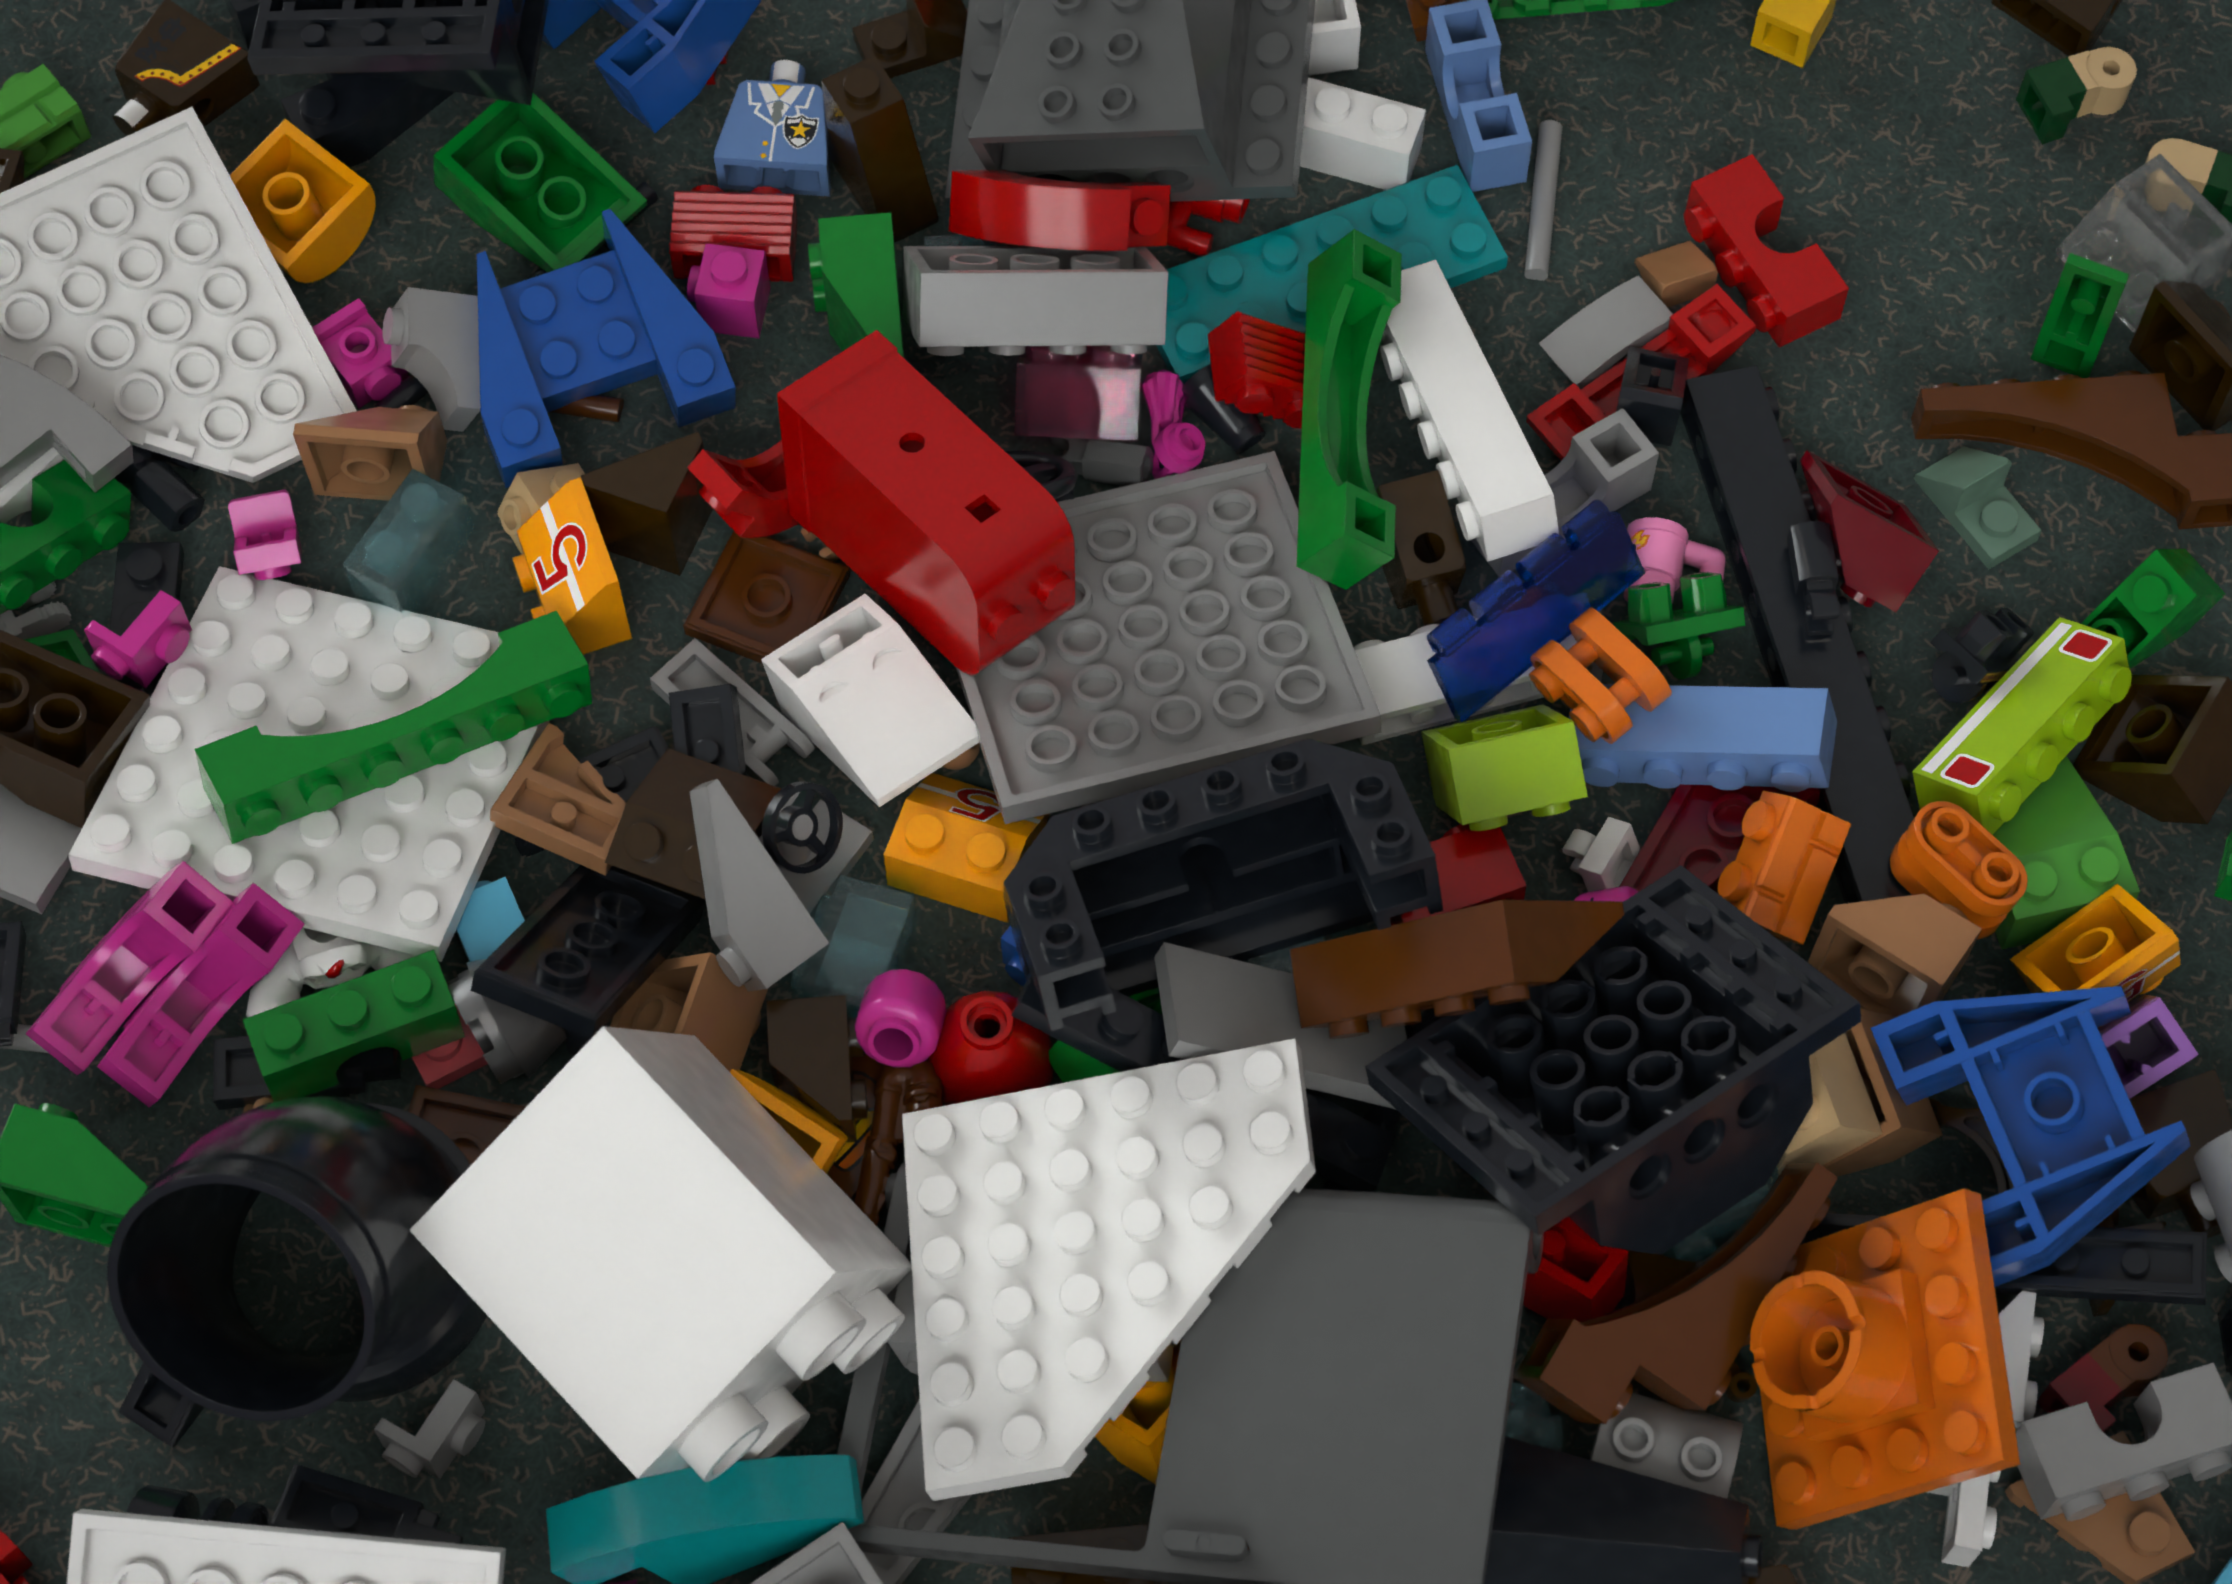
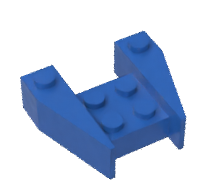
M549 0L542 40L555 49L598 10L604 9L629 31L594 62L620 105L656 133L699 95L761 0Z
M611 209L602 211L603 233L609 252L499 288L486 251L477 254L480 411L485 436L505 488L510 487L517 472L563 466L561 447L547 412L562 408L577 400L599 395L658 375L678 428L736 408V387L714 331Z
M2121 986L1936 1001L1871 1028L1894 1085L1906 1106L1966 1081L1971 1086L2014 1186L2013 1189L1982 1201L1994 1287L2051 1265L2191 1146L2182 1120L2145 1135L2100 1035L2098 1027L2131 1014Z

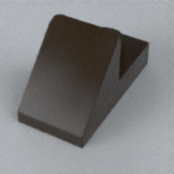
M906 0L907 11L853 27V39L862 60L875 55L891 79L962 56L968 14L962 0Z

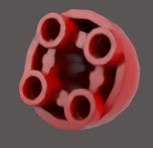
M980 991L963 996L946 1008L947 1012L937 1048L927 1058L933 1064L938 1077L942 1081V1095L945 1105L1049 1086L1054 1074V1068L1049 1062L1048 1051L1053 1046L1051 1036L1011 1016L1018 1000L1017 997L1007 992ZM987 1033L993 1034V1037L985 1038Z

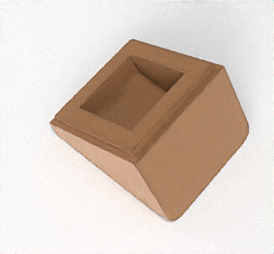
M1691 241L1635 258V265L1644 282L1667 308L1695 299L1716 284L1718 271L1714 263Z

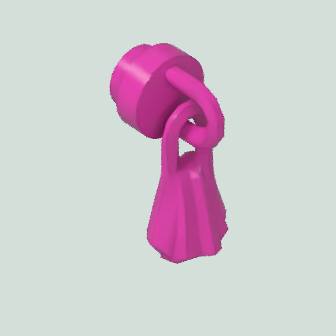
M1164 369L1148 374L1141 384L1143 396L1151 417V439L1155 451L1152 475L1155 479L1171 476L1173 473L1181 474L1191 471L1202 461L1205 450V439L1201 431L1190 423H1182L1183 412L1188 398L1182 391L1184 383L1179 379L1180 375Z

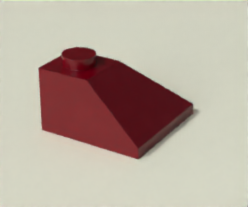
M1806 450L1800 462L1813 500L1818 521L1830 524L1837 571L1844 581L1840 586L1841 590L1850 598L1868 608H1871L1875 602H1878L1897 612L1939 550L1906 505Z

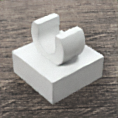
M1608 817L1597 836L1584 830L1574 829L1562 850L1564 854L1576 857L1570 866V870L1582 875L1588 892L1619 887L1641 849L1630 823Z

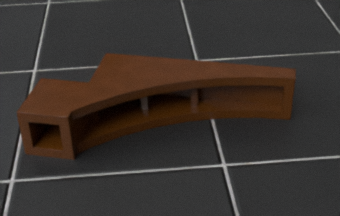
M2123 371L2113 376L2082 378L2078 375H2063L2052 380L2032 382L2002 379L1992 384L1971 386L1941 383L1931 388L1920 390L1911 417L1915 439L1983 441L2043 452L2084 466L2125 485L2176 518L2178 529L2232 526V433L2217 434L2211 430H2199L2186 436H2178L2165 373L2142 374L2138 371Z
M1817 1162L1787 1164L1762 1203L1735 1234L1699 1266L1664 1289L1620 1310L1578 1322L1576 1319H1547L1513 1378L1578 1423L1606 1424L1609 1419L1616 1417L1631 1398L1633 1385L1630 1382L1632 1378L1673 1406L1687 1410H1706L1708 1405L1718 1401L1728 1388L1732 1377L1729 1368L1741 1347L1750 1343L1752 1323L1763 1299L1776 1284L1792 1275L1798 1262L1795 1252L1808 1231L1817 1227L1827 1214L1831 1203L1830 1198L1827 1196L1838 1177Z

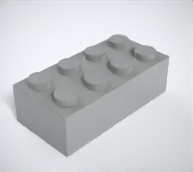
M904 246L902 319L918 346L927 347L928 353L939 356L961 355L964 353V347L988 346V351L997 355H1020L1025 353L1026 346H1049V350L1056 354L1078 355L1085 353L1087 346L1110 345L1112 352L1120 354H1142L1147 352V345H1165L1168 271L1146 247H1128V251H1085L1029 246Z

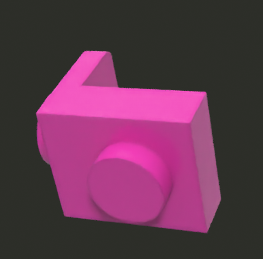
M283 489L229 501L228 510L235 537L233 552L238 574L254 573L256 580H267L291 573V565L301 563L302 547L289 491Z
M162 590L158 592L122 636L117 635L94 620L84 629L94 652L91 658L103 672L116 680H122L124 676H127L145 688L167 663L176 661L183 654L189 642V633L192 631L181 602Z

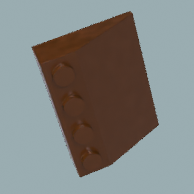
M1499 900L1391 925V927L1379 931L1374 929L1290 949L1301 1028H1328L1330 1039L1350 1038L1369 1034L1368 1022L1381 1019L1382 1028L1421 1023V1011L1434 1008L1436 1017L1470 1013L1476 1011L1474 999L1487 996L1489 1005H1502L1529 1000V987L1556 982L1625 915L1623 901Z

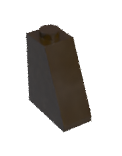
M871 56L822 79L830 160L864 213L891 212L894 243L939 222L904 99L876 56Z

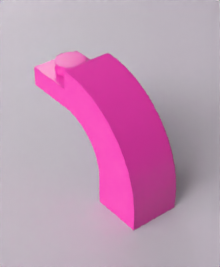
M185 861L180 862L154 884L100 940L59 988L60 992L26 1032V1035L75 1075L84 1072L127 1017L157 983L178 963L196 952L233 906L234 902Z
M254 882L233 900V906L196 952L178 963L147 994L123 1025L124 1031L97 1066L148 1107H151L160 1100L200 1043L230 1007L250 987L274 968L305 925V923Z

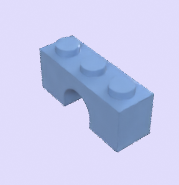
M1469 0L1429 8L1425 52L1460 166L1472 192L1526 182L1532 139L1517 93L1505 95L1500 73L1501 41L1488 1Z

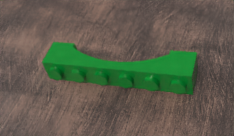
M1353 229L1308 263L1296 567L1345 590L1395 558L1396 505L1380 498L1375 490L1368 463L1366 421L1369 390L1378 348L1392 309L1401 303L1402 254L1356 229Z
M551 612L499 632V647L476 671L442 695L400 715L350 730L308 736L261 735L258 727L253 726L196 748L195 753L203 788L232 844L252 836L265 835L278 826L314 812L329 810L339 802L375 788L388 787L403 777L437 764L449 763L462 754L495 741L508 740L523 730L554 718L569 716L578 709L592 704L588 663L558 612Z

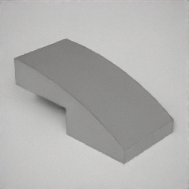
M1638 275L1587 305L1538 344L1566 377L1582 389L1628 354L1629 346L1641 348L1669 328L1670 316L1673 313Z

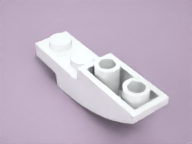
M2022 1290L1999 1314L2015 1432L2023 1421L2033 1419L2038 1385L2037 1382L2028 1380L2030 1357H2038L2044 1333V1319L2034 1316L2036 1293ZM2001 1470L1928 1491V1493L1948 1496L1942 1563L1969 1567L1981 1553L1982 1548H1991L1996 1531L1997 1510L1993 1507H1987L1989 1482L1997 1483Z

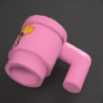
M1658 517L1636 519L1629 523L1626 531V549L1621 577L1625 585L1624 598L1628 602L1629 586L1662 582L1670 583L1671 601L1673 604L1674 593L1680 587L1683 564L1699 568V572L1720 573L1722 580H1724L1725 554L1718 548L1688 540L1689 534L1687 529L1672 520Z

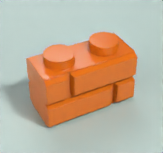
M1763 791L1759 801L1754 802L1744 815L1742 833L1745 837L1735 861L1729 863L1720 875L1718 894L1775 938L1804 945L1851 823L1821 811L1819 808L1800 799Z

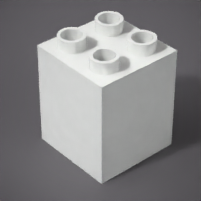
M603 1026L410 1229L411 1233L637 1479L692 1468L704 1482H709L724 1473L737 1461L775 1457L795 1438L810 1418V1413L798 1402L792 1393L804 1381L816 1376L832 1362L844 1374L854 1371L871 1358L899 1329L905 1319V1315L891 1302L887 1295L912 1270L911 1262L840 1187L815 1164L799 1144L696 1036Z

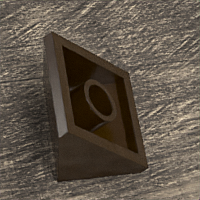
M699 432L581 475L608 551L681 576L713 511V508L699 493L703 484L687 468L701 450L704 449Z

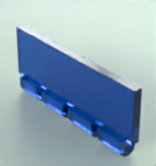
M1595 499L1562 526L1561 529L1565 539L1558 533H1553L1515 564L1520 578L1513 571L1507 570L1469 601V606L1474 617L1465 608H1460L1427 634L1428 643L1432 651L1436 653L1427 662L1455 720L1463 723L1533 666L1530 656L1549 640H1555L1560 644L1571 635L1569 624L1588 608H1594L1599 612L1645 574L1619 513L1610 512L1603 502Z

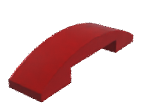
M1716 284L1671 315L1669 328L1640 349L1689 358L1686 379L1706 376L1714 372L1755 332L1756 325L1727 293ZM1627 357L1582 389L1573 383L1526 416L1527 424L1561 461L1567 455L1574 435L1615 413Z

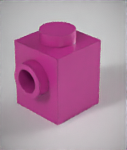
M705 244L701 266L692 265L689 272L687 299L689 302L696 303L697 312L714 333L760 339L771 289L765 251Z

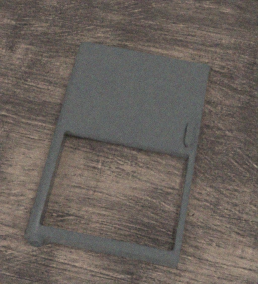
M903 1162L898 1172L892 1173L887 1180L885 1204L888 1216L884 1235L909 1260L911 1250L905 1162ZM1305 1187L1299 1193L1293 1190L1271 1217L1270 1221L1273 1226L1238 1269L1235 1266L1229 1269L1209 1294L1212 1300L1181 1339L1147 1539L1142 1549L1139 1551H1126L857 1525L849 1528L848 1531L862 1552L1181 1584H1485L1527 1273L1535 1274L1539 1269L1543 1252L1544 1232L1538 1236L1500 1201ZM897 1285L887 1295L893 1304ZM888 1342L865 1363L855 1369L837 1454L850 1455L856 1459L860 1494L891 1350Z

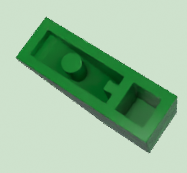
M2069 253L2030 359L2072 375L2089 378L2130 274Z

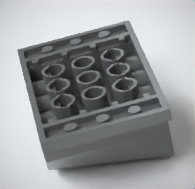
M969 0L945 191L947 203L950 206L952 170H1007L1035 178L1071 182H1160L1171 185L1170 202L1297 197L1315 0Z

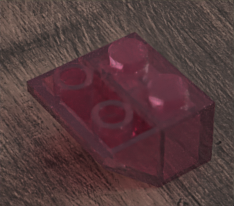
M1110 345L1087 346L1086 352L1083 354L1062 355L1051 352L1049 346H1026L1025 353L1020 354L1017 361L1015 435L1137 441L1140 427L1144 353L1120 354L1112 352Z

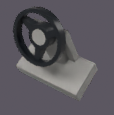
M798 781L782 788L770 801L763 818L762 835L759 840L814 920L873 842L874 838L872 830L842 813L838 800L829 789L820 784ZM817 792L823 800L820 799L811 810L814 795Z

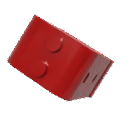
M875 330L777 393L789 514L808 533L812 532L959 670L968 675H976L1074 607V536L1070 523L1060 505L1036 479L898 353L897 347L878 330Z

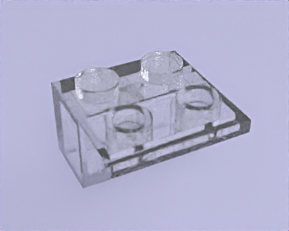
M2159 154L2115 183L2058 246L2056 254L2064 263H2066L2069 253L2130 274L2115 315L2135 334L2154 286L2163 280L2196 283L2204 290L2226 275L2232 261V224Z

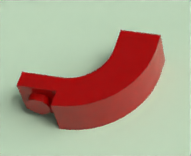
M952 170L949 231L991 242L1065 250L1128 251V247L1167 246L1171 185L1160 182H1071L1035 178L1007 170Z
M782 440L759 455L741 460L702 449L687 467L703 484L699 490L701 497L740 537H766L799 524L789 514Z

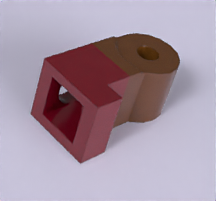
M2127 1324L2117 1329L2049 1383L2037 1403L2049 1414L2087 1402L2097 1425L2103 1433L2107 1434L2116 1422V1419L2108 1409L2123 1397L2141 1395L2148 1384L2158 1378L2167 1365L2169 1356L2167 1344L2161 1335L2151 1327L2142 1324Z

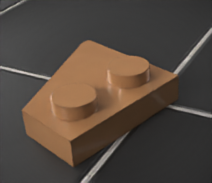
M548 723L492 806L490 821L495 822V827L606 876L612 865L605 863L626 803L618 794L612 793L605 787L603 777L588 760L581 764L563 744L564 734L557 726Z
M2124 1431L2110 1437L2117 1442L2131 1444ZM2021 1479L2009 1485L2005 1491L2009 1500L2019 1508H2022L2024 1505L2038 1515L2024 1480ZM2127 1493L2104 1500L2106 1506L2102 1510L2075 1521H2067L2064 1513L2044 1519L2059 1530L2057 1532L2058 1536L2079 1551H2087L2097 1557L2103 1568L2125 1584H2138L2190 1559L2195 1553L2161 1493L2138 1501H2131Z

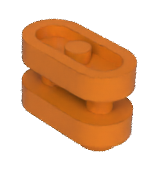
M1590 607L1569 624L1570 631L1577 643L1569 650H1566L1555 640H1549L1530 656L1535 669L1529 673V677L1537 690L1549 702L1555 703L1560 698L1572 710L1569 712V715L1586 738L1595 742L1601 737L1607 743L1613 744L1633 727L1632 721L1625 711L1628 705L1635 701L1645 710L1652 712L1672 695V691L1665 677L1655 664L1600 612ZM1594 662L1615 684L1607 689L1586 668Z
M1936 801L1922 807L1890 854L1891 871L1895 879L1910 894H1926L1939 903L1952 905L1962 911L1970 922L1982 928L1977 939H1983L1993 934L2027 889L2028 878L2022 862L1966 810L1951 802Z

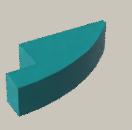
M850 1455L783 1456L741 1460L709 1482H704L692 1468L632 1480L585 1494L546 1509L551 1573L572 1584H600L640 1567L653 1572L673 1584H711L807 1546L842 1522L847 1529L864 1523L857 1462Z

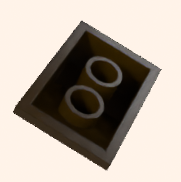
M0 630V784L27 805L83 828L135 726L150 706V695Z

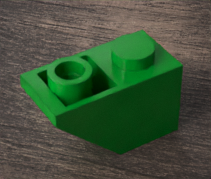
M2156 549L2081 624L2124 638L2128 666L2131 669L2184 635L2226 593L2186 549Z

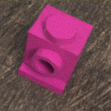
M359 298L312 327L347 394L358 409L372 400H382L398 387L401 381L409 377L405 369L391 367V345L384 343L383 330L368 314L366 306Z

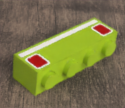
M2059 617L1912 771L1919 808L1921 809L1925 805L1936 801L1954 803L1966 810L1992 835L2004 822L2010 821L2028 796L2041 782L2047 781L2053 775L2057 765L2079 742L2086 740L2094 725L2115 703L2121 702L2127 695L2131 687L2132 673L2128 666L2124 638Z

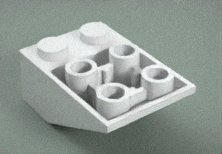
M863 594L761 659L781 712L879 807L979 743L975 723L901 626L866 594Z

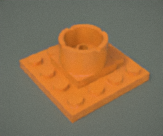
M1964 1188L1799 1245L1795 1252L1798 1262L1794 1272L1790 1277L1776 1284L1765 1296L1754 1317L1750 1334V1351L1754 1355L1752 1368L1760 1387L1777 1527L1800 1529L2020 1465L1981 1194Z

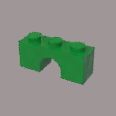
M65 459L33 478L31 522L35 525L15 527L0 521V615L7 610L19 608L37 591L57 579L67 578L85 561L101 551L113 549L118 543H121L130 528L131 491L113 478L94 493Z
M434 950L242 1019L273 1101L303 1098L340 1084L336 1075L338 1068L349 1058L370 1049L380 1047L395 1048L400 1052L402 1060L465 1038L454 1001Z

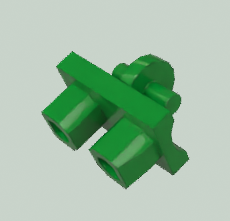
M1699 572L1680 577L1683 608L1672 610L1670 583L1654 582L1629 586V619L1614 622V626L1629 640L1638 639L1642 645L1649 646L1663 643L1662 647L1653 648L1651 651V659L1655 666L1667 665L1673 676L1680 680L1696 677L1702 667V657L1710 656L1714 653V644L1711 638L1698 639V635L1746 626L1744 607L1727 605L1725 588L1720 573Z

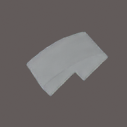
M0 784V897L43 914L71 867L68 854L82 828L27 805L2 784Z

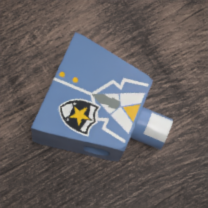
M779 60L771 65L769 81L745 80L738 85L714 152L717 181L720 189L752 191L757 187L769 186L787 194L830 197V163L823 91L818 85L804 84L806 71L801 64L791 60Z

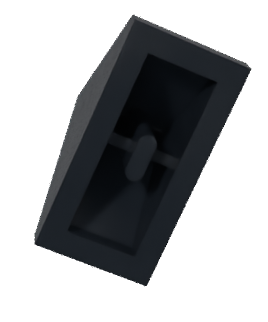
M1629 346L1616 411L1623 408L1650 442L1671 446L1682 407L1689 358Z

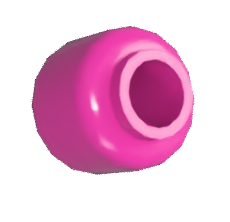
M908 969L889 970L877 975L865 988L854 1025L858 1044L866 1055L880 1064L894 1068L912 1067L925 1062L936 1050L947 1012L944 994L937 984L924 974Z

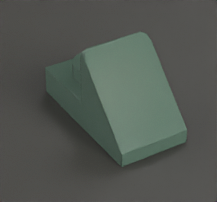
M1963 446L1914 476V480L1989 570L2038 541L2042 530L2004 486L2012 462L2006 457Z

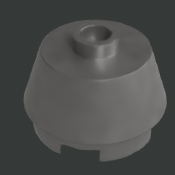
M486 959L466 962L468 969L458 974V977L448 981V988L466 1025H469L484 1052L483 1056L500 1084L523 1073L530 1078L567 1038L564 1028L472 992L471 986L474 971Z

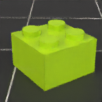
M1544 704L1421 731L1436 806L1461 825L1469 824L1472 831H1484L1504 826L1508 823L1507 815L1531 810L1532 816L1535 817L1564 813L1570 810L1569 801L1588 797L1574 721Z

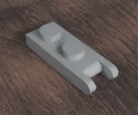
M696 638L650 677L652 690L669 705L670 692L724 684L736 686L746 774L751 778L776 786L779 781L765 763L785 744L802 758H806L815 750L813 743L803 732Z

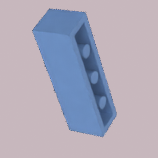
M1603 684V685L1608 689V688H1610L1613 684ZM1669 685L1672 695L1652 712L1645 710L1635 701L1625 708L1633 727L1613 744L1607 743L1601 737L1592 742L1575 725L1585 782L1593 786L1610 787L1616 783H1646L1653 787L1670 789L1684 784L1711 785L1721 790H1738L1743 786L1776 787L1787 792H1800L1807 788H1829L1837 718L1828 688Z

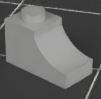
M408 287L393 308L389 307L386 310L384 316L383 341L385 344L391 345V367L405 369L423 384L430 394L437 412L440 414L444 430L464 432L480 412L478 296Z

